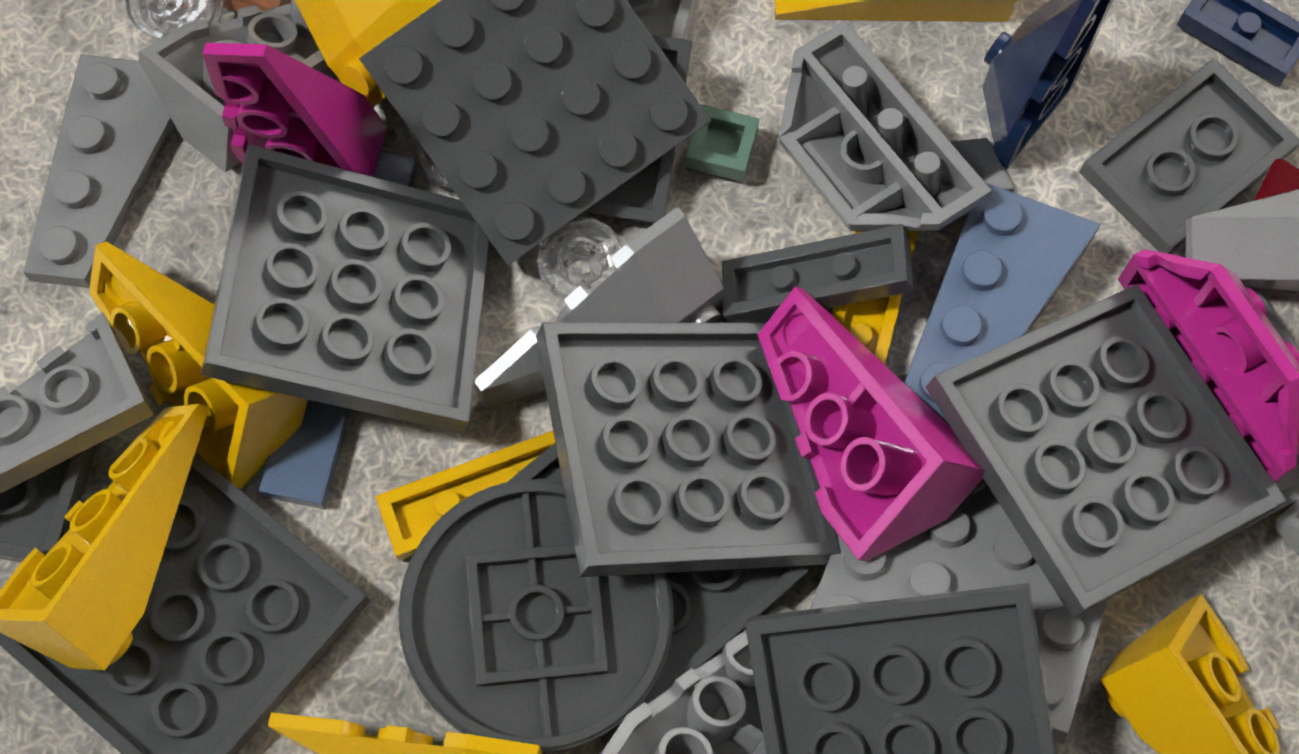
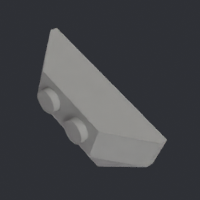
M846 20L794 51L791 67L792 74L779 135L780 144L849 231H869L903 224L907 231H939L991 198L992 190Z

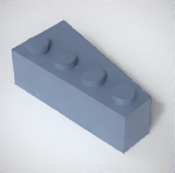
M986 183L992 190V196L967 214L904 384L948 424L926 389L929 382L937 374L1028 334L1086 252L1101 226L1100 223Z

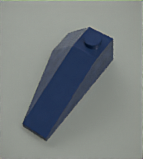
M1050 0L1029 15L1012 36L1005 31L1002 32L988 50L984 62L990 65L982 88L995 153L1002 166L1008 169L1075 85L1113 0Z

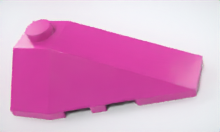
M206 42L202 53L214 94L224 100L223 123L225 127L233 129L234 134L230 145L234 156L242 165L248 144L367 176H374L387 126L365 95L267 44Z
M795 286L757 335L780 399L789 402L801 435L796 437L795 440L801 457L810 459L820 489L814 492L820 510L855 557L860 561H868L946 521L983 479L985 470L962 446L952 428L812 296L803 288Z

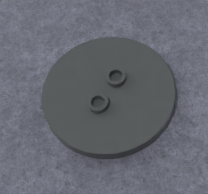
M523 479L498 484L469 496L446 512L430 528L414 552L404 576L398 608L399 633L405 660L414 682L431 707L448 724L463 734L540 745L543 754H551L571 750L601 738L619 726L626 715L643 702L654 686L669 651L673 628V599L667 573L580 577L563 481Z

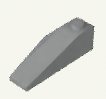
M291 0L290 4L260 11L256 4L238 9L237 18L213 25H208L205 19L185 23L139 51V62L181 137L225 173L239 164L240 161L234 156L230 145L234 134L233 129L225 127L223 123L224 100L214 94L202 53L206 42L267 44L333 79L337 77L327 66L295 0Z
M1299 189L1193 216L1185 220L1186 258L1221 264L1235 272L1245 287L1299 291Z
M676 207L625 244L610 258L616 269L599 286L588 290L579 286L564 300L567 304L558 314L556 322L718 323L721 319L719 312L722 311L724 287L686 216ZM541 326L530 330L474 381L479 402L487 411L546 391L536 334Z
M780 604L768 614L793 612V610ZM746 629L727 642L723 650L695 670L691 668L677 678L669 689L648 704L644 702L627 714L601 754H766Z

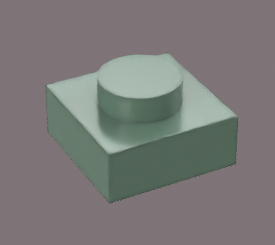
M701 104V107L711 121L692 135L686 154L685 168L744 182L759 130L760 118Z

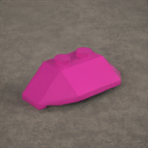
M1147 249L1134 254L1119 276L1118 281L1124 290L1138 284L1276 484L1296 467L1298 458L1299 352L1292 344L1282 340L1267 319L1266 308L1261 298L1253 290L1245 288L1235 272L1221 264Z

